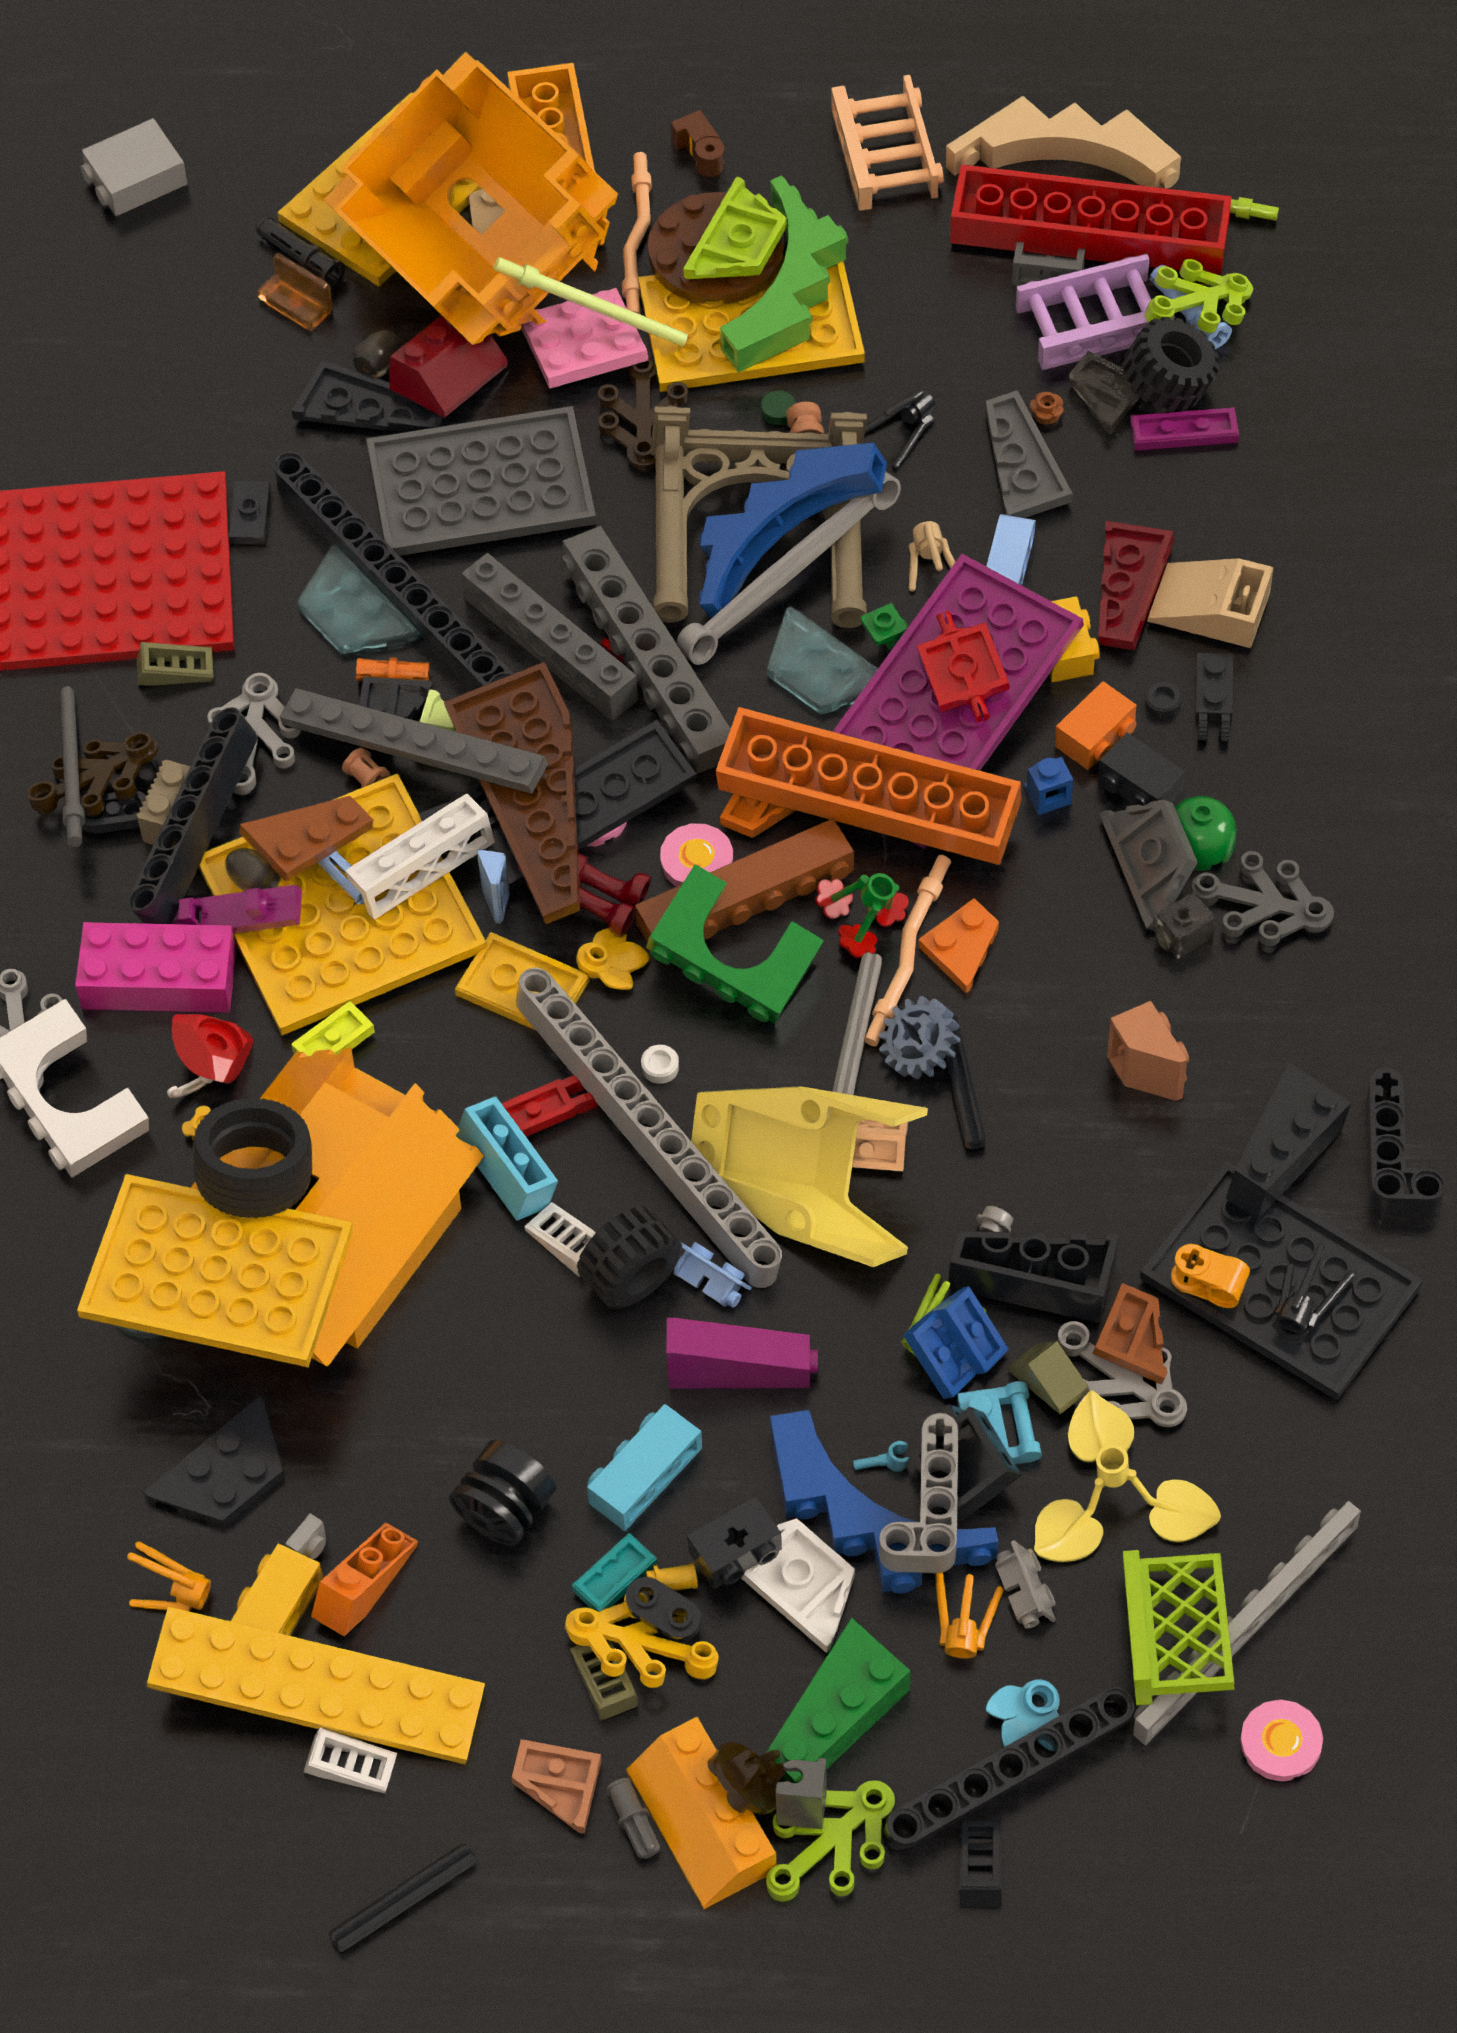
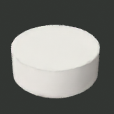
M666 1045L649 1047L641 1057L642 1073L647 1080L657 1084L673 1080L679 1071L677 1053Z

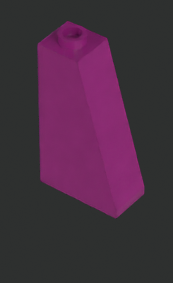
M667 1318L666 1355L669 1389L810 1388V1373H818V1350H810V1335L681 1318Z

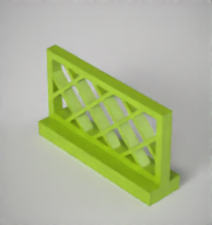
M1139 1550L1123 1551L1136 1705L1152 1704L1153 1695L1235 1690L1220 1553L1140 1559ZM1213 1568L1214 1574L1204 1583L1190 1575L1195 1569ZM1167 1571L1173 1577L1162 1587L1149 1578V1572ZM1181 1582L1195 1590L1185 1601L1171 1593ZM1203 1597L1217 1604L1207 1616L1193 1607ZM1163 1599L1177 1608L1166 1619L1152 1610ZM1184 1614L1199 1622L1189 1633L1174 1625ZM1207 1628L1221 1637L1211 1648L1197 1640ZM1166 1631L1180 1640L1170 1651L1156 1643ZM1188 1646L1202 1655L1192 1666L1177 1657ZM1212 1661L1224 1669L1225 1676L1206 1677L1199 1671ZM1169 1664L1183 1672L1177 1680L1159 1681V1673Z

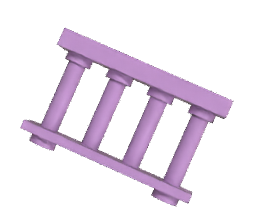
M1148 254L1127 257L1120 261L1017 286V313L1032 310L1044 336L1039 338L1038 362L1042 370L1131 347L1143 327L1149 324L1144 317L1148 303L1151 300L1144 284L1145 281H1148ZM1130 286L1141 312L1122 316L1111 290ZM1098 294L1109 320L1091 325L1078 298ZM1065 302L1076 329L1057 333L1046 307Z

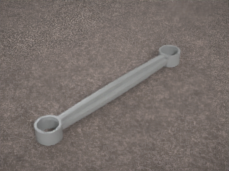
M885 472L881 493L855 497L789 550L776 563L771 565L705 625L692 623L686 626L680 632L676 642L683 655L697 665L710 660L716 652L718 638L792 580L871 509L875 507L879 510H885L891 507L900 494L901 485L899 480ZM701 638L697 647L693 649L695 643Z

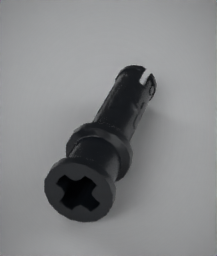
M265 216L259 221L256 227L257 234L298 261L304 273L313 274L320 279L321 285L328 289L335 287L342 280L346 267L342 261L338 259L333 260L318 245L307 244L276 222L271 216Z

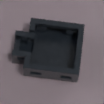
M948 1404L943 1410L955 1420L958 1426L957 1521L962 1522L1022 1475L984 1412L972 1407L964 1411ZM923 1424L919 1427V1429H920L921 1432H922ZM936 1436V1450H944V1437ZM922 1444L909 1453L920 1473ZM940 1470L930 1473L935 1478L948 1476L946 1472ZM941 1507L944 1514L948 1512L946 1509Z

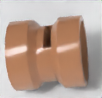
M799 402L787 410V423L791 428L789 433L813 432L824 434V428L820 424L822 421L821 410L817 404L813 402Z

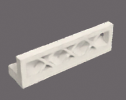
M466 793L345 870L350 883L362 894L367 912L373 920L477 854L478 850H484L495 843L488 815ZM479 830L481 831L480 837L467 843L471 835ZM450 850L448 856L437 863L440 855ZM416 870H420L416 878L409 882H406L410 874H412ZM389 889L386 897L378 902L375 901L374 897Z

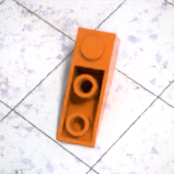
M385 1522L320 1581L311 1617L345 1636L367 1616L418 1546L419 1541Z

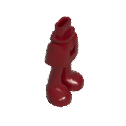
M578 853L580 906L605 921L611 933L622 938L634 921L635 905L643 902L646 898L652 877L644 873H636L629 881H622L591 866L587 862L588 857ZM582 883H584L614 898L620 903L614 904L612 902L604 900L592 894L591 892L581 888L580 886Z

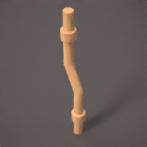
M637 152L633 155L634 174L631 176L632 190L636 193L637 220L623 248L625 279L622 281V296L626 299V308L640 314L639 298L641 294L636 252L651 222L649 192L652 189L651 175L647 171V157L643 152Z
M938 855L928 877H924L918 887L917 893L919 896L902 929L899 967L884 998L878 1000L872 1012L874 1018L864 1039L868 1045H878L881 1039L879 1033L884 1032L887 1026L883 1022L884 1019L893 1020L895 1017L893 1008L895 1006L898 1008L897 1003L913 972L917 932L931 903L937 901L943 889L941 882L951 864V860L944 855Z

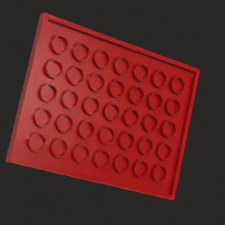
M225 471L0 491V671L137 659L141 642L212 647V652L235 650Z

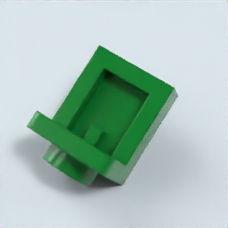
M892 603L861 616V624L875 645L880 646L885 643L890 651L909 627L906 620L901 618Z

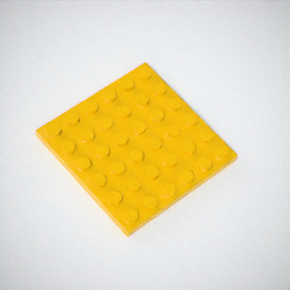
M398 773L336 798L351 796L373 819V828L338 849L337 852L353 866L422 822ZM244 837L206 851L199 865V870L212 896L246 892L248 889H267L296 885L302 890L300 925L234 934L235 942L281 1035L326 1018L349 1001L357 1005L470 958L480 952V950L487 948V943L450 872L373 920L367 912L365 903L358 905L318 863L285 882ZM440 855V857H439L437 863H439V862H441V861L443 860L442 857H441V855ZM334 865L347 878V875L337 865ZM416 870L415 872L410 874L406 882H409L416 878L420 870ZM389 889L374 897L375 901L378 902L386 897Z

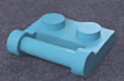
M1016 1381L1007 1384L1005 1387L958 1393L957 1401L959 1408L965 1411L967 1408L972 1407L984 1412L1015 1464L1033 1462L1041 1458L1040 1444L1034 1438L1026 1400L1030 1396L1026 1382ZM1010 1403L1012 1405L1019 1445L1016 1447L1008 1446L1000 1405Z

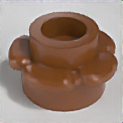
M1041 392L1035 396V399L1031 400L1030 410L1035 420L1039 423L1052 424L1062 415L1064 402L1057 394Z

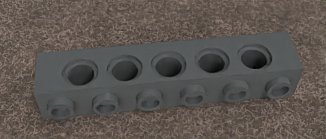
M486 553L461 573L464 599L541 663L545 662L547 668L611 721H614L638 701L637 675L489 553Z

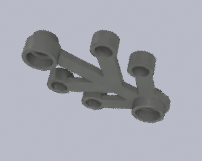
M1248 851L1242 855L1240 870L1244 875L1251 878L1260 892L1220 883V880L1214 874L1208 872L1201 873L1192 881L1191 897L1195 903L1201 906H1211L1218 902L1219 899H1224L1255 907L1242 914L1232 911L1224 916L1222 930L1230 937H1238L1243 934L1245 929L1278 913L1290 915L1291 917L1280 923L1267 920L1260 925L1258 937L1264 945L1274 946L1280 942L1281 938L1302 928L1309 932H1321L1333 921L1334 909L1330 902L1322 897L1311 895L1298 877V864L1292 860H1283L1278 864L1276 878L1279 883L1288 886L1296 901L1283 898L1262 868V856L1255 851ZM1249 861H1253L1258 865L1251 867L1248 866L1246 863ZM1290 870L1294 874L1285 875L1282 873V871ZM1207 884L1211 885L1212 887L1204 888L1201 885ZM1313 910H1314V911H1319V912H1321V913H1320V914H1312L1310 911H1313ZM1233 921L1240 925L1238 927H1231L1228 923ZM1272 930L1276 935L1268 936L1264 932Z

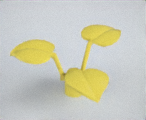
M1091 1390L1076 1408L1068 1432L1069 1446L1073 1454L1084 1462L1096 1461L1098 1478L1095 1480V1487L1089 1506L1084 1511L1078 1502L1062 1499L1053 1501L1044 1507L1035 1525L1034 1551L1038 1556L1055 1562L1076 1561L1093 1553L1103 1537L1102 1525L1096 1519L1090 1517L1096 1509L1101 1490L1104 1486L1111 1488L1119 1487L1127 1480L1132 1482L1147 1504L1154 1506L1149 1516L1152 1529L1158 1536L1170 1542H1186L1198 1537L1216 1525L1221 1519V1514L1216 1503L1207 1493L1196 1485L1183 1480L1164 1481L1157 1489V1499L1153 1498L1137 1478L1136 1471L1129 1469L1126 1451L1134 1440V1426L1131 1419L1120 1408L1104 1400Z

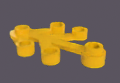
M643 1592L640 1593L638 1598L642 1602H648V1597ZM626 1595L623 1603L600 1612L591 1608H578L571 1611L566 1617L565 1629L571 1641L577 1645L590 1646L601 1662V1670L608 1676L616 1677L624 1673L627 1660L626 1653L639 1671L640 1680L645 1686L650 1688L661 1686L664 1682L666 1668L662 1662L651 1660L646 1651L685 1661L684 1666L687 1673L694 1678H710L717 1670L719 1656L714 1646L708 1642L699 1641L693 1644V1646H688L656 1637L653 1634L658 1633V1631L642 1621L626 1627L614 1625L613 1623L625 1618H635L627 1608ZM677 1612L676 1615L678 1617H673L676 1623H684L686 1621V1614L684 1612ZM606 1639L619 1643L625 1653L619 1649H611ZM609 1661H615L619 1664H611ZM648 1672H654L658 1675H650Z

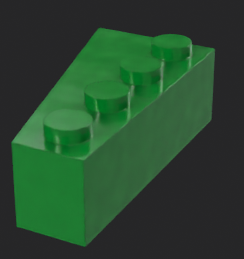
M851 1618L767 1750V1752L770 1750L780 1751V1756L775 1761V1766L790 1760L817 1762L818 1758L826 1759L827 1770L910 1690V1670ZM786 1771L778 1783L787 1781L799 1783L803 1779V1775L798 1771Z

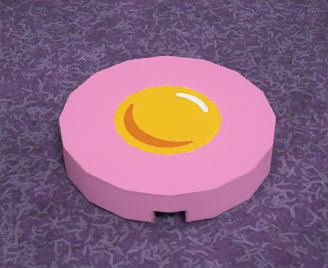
M691 823L678 827L666 837L661 846L660 865L665 877L676 887L683 884L694 864L708 872H712L733 862V848L729 838L718 828L707 824Z
M1286 1700L1264 1702L1253 1709L1243 1723L1240 1739L1242 1752L1252 1770L1266 1779L1281 1782L1293 1780L1294 1777H1299L1302 1774L1304 1776L1312 1771L1320 1759L1323 1743L1320 1724L1313 1714L1298 1703Z

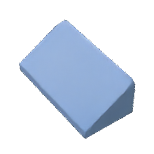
M478 850L482 891L495 923L501 924L510 895L506 857L504 853Z

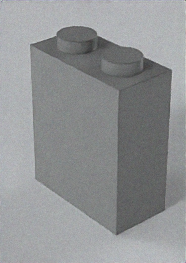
M154 118L81 150L84 164L80 167L88 184L93 183L96 186L95 190L99 201L103 206L108 205L115 216L188 184L183 160Z

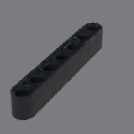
M225 708L213 718L129 896L128 907L143 924H171L179 910L178 901L179 899H184L258 738L257 733L237 708Z
M1120 1687L1108 1688L900 1806L890 1814L883 1826L882 1836L885 1843L896 1851L909 1850L1114 1733L1125 1725L1133 1714L1134 1701L1128 1691ZM1114 1701L1118 1703L1122 1710V1717L1112 1718L1108 1716L1104 1710V1702ZM1073 1720L1082 1722L1088 1730V1736L1084 1738L1074 1736L1070 1732L1069 1722ZM1038 1740L1048 1742L1052 1746L1053 1756L1049 1758L1039 1756L1034 1749V1742ZM1002 1760L1014 1762L1018 1768V1776L1014 1778L1004 1776L1000 1772L999 1762ZM967 1780L979 1782L983 1788V1796L979 1798L969 1796L965 1792L964 1782ZM932 1800L944 1802L948 1808V1816L944 1818L933 1816L928 1808L929 1802ZM897 1820L909 1822L913 1828V1836L910 1838L899 1837L894 1832L893 1822Z

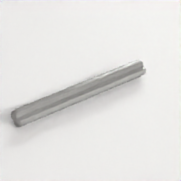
M867 952L862 956L832 1092L854 1094L865 1043L864 1039L868 1030L882 965V958L878 954Z

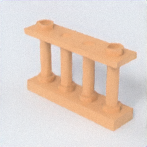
M910 75L903 76L902 94L854 101L853 98L848 99L845 86L831 88V110L859 211L872 209V194H877V190L924 182L928 184L931 199L938 198V184L944 181L941 163H935L920 112L922 107L919 87H913ZM906 107L909 117L908 119L861 126L860 123L855 124L854 118L858 114ZM913 132L916 144L868 151L867 148L862 149L861 143L865 139ZM920 157L923 169L876 177L874 173H868L870 165Z

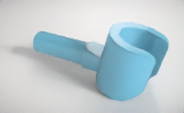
M903 1441L893 1442L885 1454L853 1460L854 1468L859 1470L887 1465L894 1472L903 1471L907 1467L910 1457L901 1459L894 1455L906 1452L908 1445Z

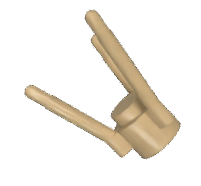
M932 521L922 522L916 525L912 531L914 542L908 545L910 551L909 590L911 592L916 590L919 555L925 559H933L937 571L943 569L940 558L941 552L950 569L955 563L949 550L947 539L942 538L939 525Z

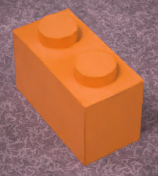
M1104 681L1101 682L1056 726L1055 747L1089 770L1097 761L1100 762V759L1126 732L1130 735L1133 733L1137 724L1135 721L1137 705Z

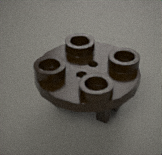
M734 1742L722 1744L707 1762L710 1771L718 1777L719 1782L727 1791V1801L730 1806L739 1813L749 1810L762 1815L771 1813L776 1809L777 1783L786 1772L783 1766L784 1763H779L775 1766V1761L779 1758L780 1751L770 1750L759 1757L753 1750L742 1744Z

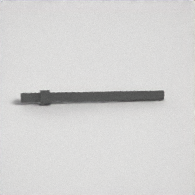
M66 686L60 690L65 806L62 809V820L64 826L67 827L68 845L78 847L82 844V826L85 823L83 806L80 805L74 689Z

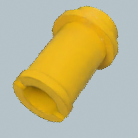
M694 1563L658 1569V1566L655 1565L653 1570L646 1571V1577L654 1578L674 1591L698 1588Z

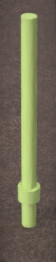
M498 257L494 264L495 271L517 279L518 284L527 288L537 287L682 347L687 340V333L539 273V269L527 264L520 266L501 257Z

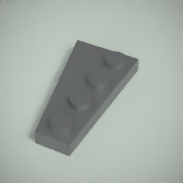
M1018 390L986 400L985 411L1005 515L1026 518L1071 503L1073 493Z

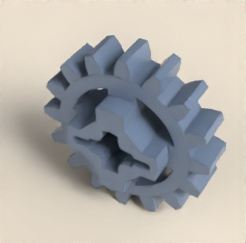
M924 996L919 997L917 1004L909 998L906 999L905 1009L903 1010L895 1006L893 1008L894 1019L885 1018L883 1021L889 1027L888 1031L879 1033V1037L886 1042V1044L879 1048L880 1052L887 1056L885 1062L902 1076L906 1077L909 1074L915 1079L920 1078L922 1071L929 1077L934 1076L933 1067L936 1065L945 1069L946 1064L943 1060L945 1056L954 1057L956 1054L950 1049L951 1044L960 1042V1038L952 1033L960 1028L959 1024L952 1019L954 1013L937 999L933 998L929 1001Z

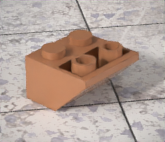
M1149 1001L1111 1017L1107 1058L1124 1086L1174 1101L1182 1099L1184 1083L1187 1081L1186 1066L1189 1062V1055L1184 1044L1181 1041L1176 1042L1172 1036L1171 1026L1166 1015L1163 1012L1158 1013L1152 1001Z

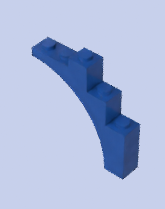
M874 443L796 450L794 463L789 470L790 480L752 483L749 497L744 505L745 513L707 516L704 531L700 534V546L702 551L709 557V560L706 563V578L704 587L699 594V602L701 608L710 619L737 596L747 575L763 554L788 531L808 517L829 506L855 497L881 493L887 462Z
M809 1410L770 1416V1434L786 1518L810 1519L819 1513L826 1512L832 1547L837 1554L857 1556L869 1549H874L882 1592L906 1593L915 1587L922 1586V1573L890 1571L883 1566L879 1557V1537L886 1525L893 1522L918 1521L901 1517L874 1503L848 1482L831 1462L819 1441ZM996 1527L957 1529L956 1559L953 1566L967 1563L971 1566H980L989 1563L992 1559H997L999 1541ZM893 1543L888 1546L893 1551H902L907 1548L902 1543ZM933 1544L929 1549L934 1552H943L947 1547L942 1544Z

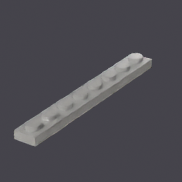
M1349 1501L1339 1511L1335 1508L1332 1509L1320 1524L1321 1529L1313 1538L1310 1535L1305 1536L1295 1548V1556L1287 1564L1280 1562L1272 1570L1267 1579L1269 1583L1261 1591L1254 1589L1249 1593L1241 1605L1242 1610L1234 1619L1231 1616L1227 1617L1231 1657L1357 1529L1361 1510ZM1214 1633L1216 1637L1207 1647L1211 1648L1221 1637ZM1194 1650L1188 1658L1189 1665L1192 1666L1202 1655ZM1210 1661L1199 1672L1206 1677H1213L1221 1667ZM1174 1671L1166 1680H1177L1183 1672L1178 1673ZM1196 1693L1158 1695L1152 1701V1704L1140 1705L1134 1714L1135 1725L1133 1735L1146 1746Z

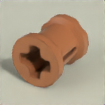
M362 747L351 752L342 765L343 772L353 776L361 784V788L390 777V772L385 767H379L371 759V753Z

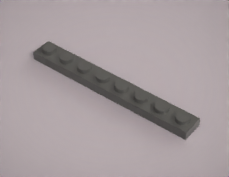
M297 688L280 715V719L285 726L531 794L548 766L545 756Z

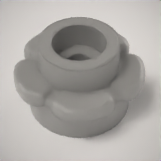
M986 1206L982 1215H977L976 1221L981 1224L980 1232H1010L1013 1217L998 1207Z

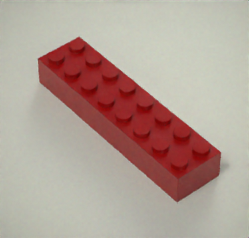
M961 165L951 213L950 243L1015 251L1018 241L1024 242V252L1077 258L1079 248L1085 249V259L1104 262H1116L1127 257L1148 254L1149 267L1157 268L1160 265H1166L1179 271L1184 260L1194 259L1201 263L1203 271L1221 275L1232 196Z

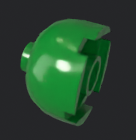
M1198 795L1189 797L1174 806L1197 859V864L1193 870H1211L1212 865L1218 864L1221 861L1222 864L1227 862L1235 851L1237 826L1232 812L1221 801L1209 796Z

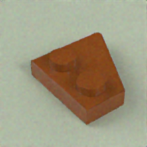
M1122 1283L1092 1354L1162 1384L1167 1375V1368L1163 1365L1162 1346L1164 1343L1162 1329L1158 1323L1160 1317L1158 1298Z

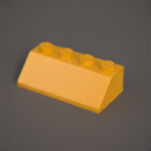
M695 1717L660 1735L626 1769V1773L703 1909H706L767 1877L769 1870L777 1864L776 1852L753 1812L746 1810L744 1813H739L734 1810L727 1801V1791L719 1782L718 1777L710 1771L707 1761L714 1755L716 1748L698 1717Z

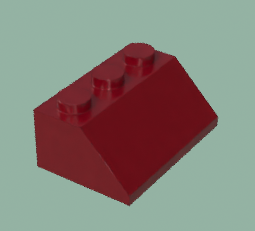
M441 315L390 356L389 389L445 418L506 368L508 360L491 334L487 335L483 342L472 345Z

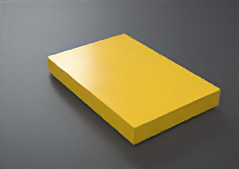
M490 932L485 940L487 948L480 950L476 954L457 984L455 994L460 998L536 1030L520 1012L516 1003L519 978L525 970L530 968L546 970L575 1004L590 980L589 974Z

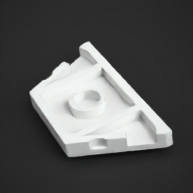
M796 1518L777 1526L782 1536V1550L779 1551L777 1557L765 1565L757 1564L746 1570L741 1579L827 1653L832 1647L855 1577V1568Z

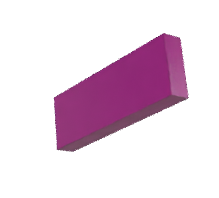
M1235 407L1130 416L1134 451L1239 442Z

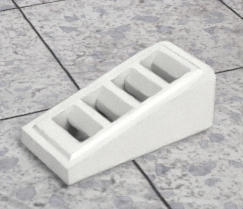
M551 1202L524 1226L525 1231L580 1277L577 1272L579 1256L596 1232ZM553 1216L556 1221L545 1231L542 1230L540 1227ZM562 1225L566 1228L556 1238L551 1236ZM571 1234H574L576 1236L567 1245H564L562 1243ZM581 1242L585 1244L577 1253L573 1251Z
M320 1727L313 1739L304 1772L320 1778L385 1793L397 1753ZM325 1747L332 1748L328 1763L321 1761ZM341 1751L349 1752L344 1768L337 1766ZM358 1755L365 1756L360 1773L353 1771ZM374 1759L381 1760L376 1779L369 1777Z

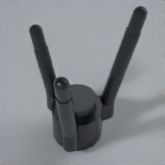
M918 388L904 400L885 410L882 416L866 425L865 434L898 414L909 424L919 423L893 463L892 468L894 470H897L905 460L924 429L934 421L930 415L936 409L933 397L926 390Z
M1322 1244L1317 1246L1298 1292L1292 1293L1291 1297H1289L1294 1265L1289 1263L1286 1266L1280 1299L1274 1314L1277 1316L1276 1322L1290 1332L1302 1334L1306 1331V1328L1314 1330L1319 1318L1356 1275L1354 1270H1350L1314 1310L1312 1307L1314 1302L1306 1294L1325 1250V1246Z

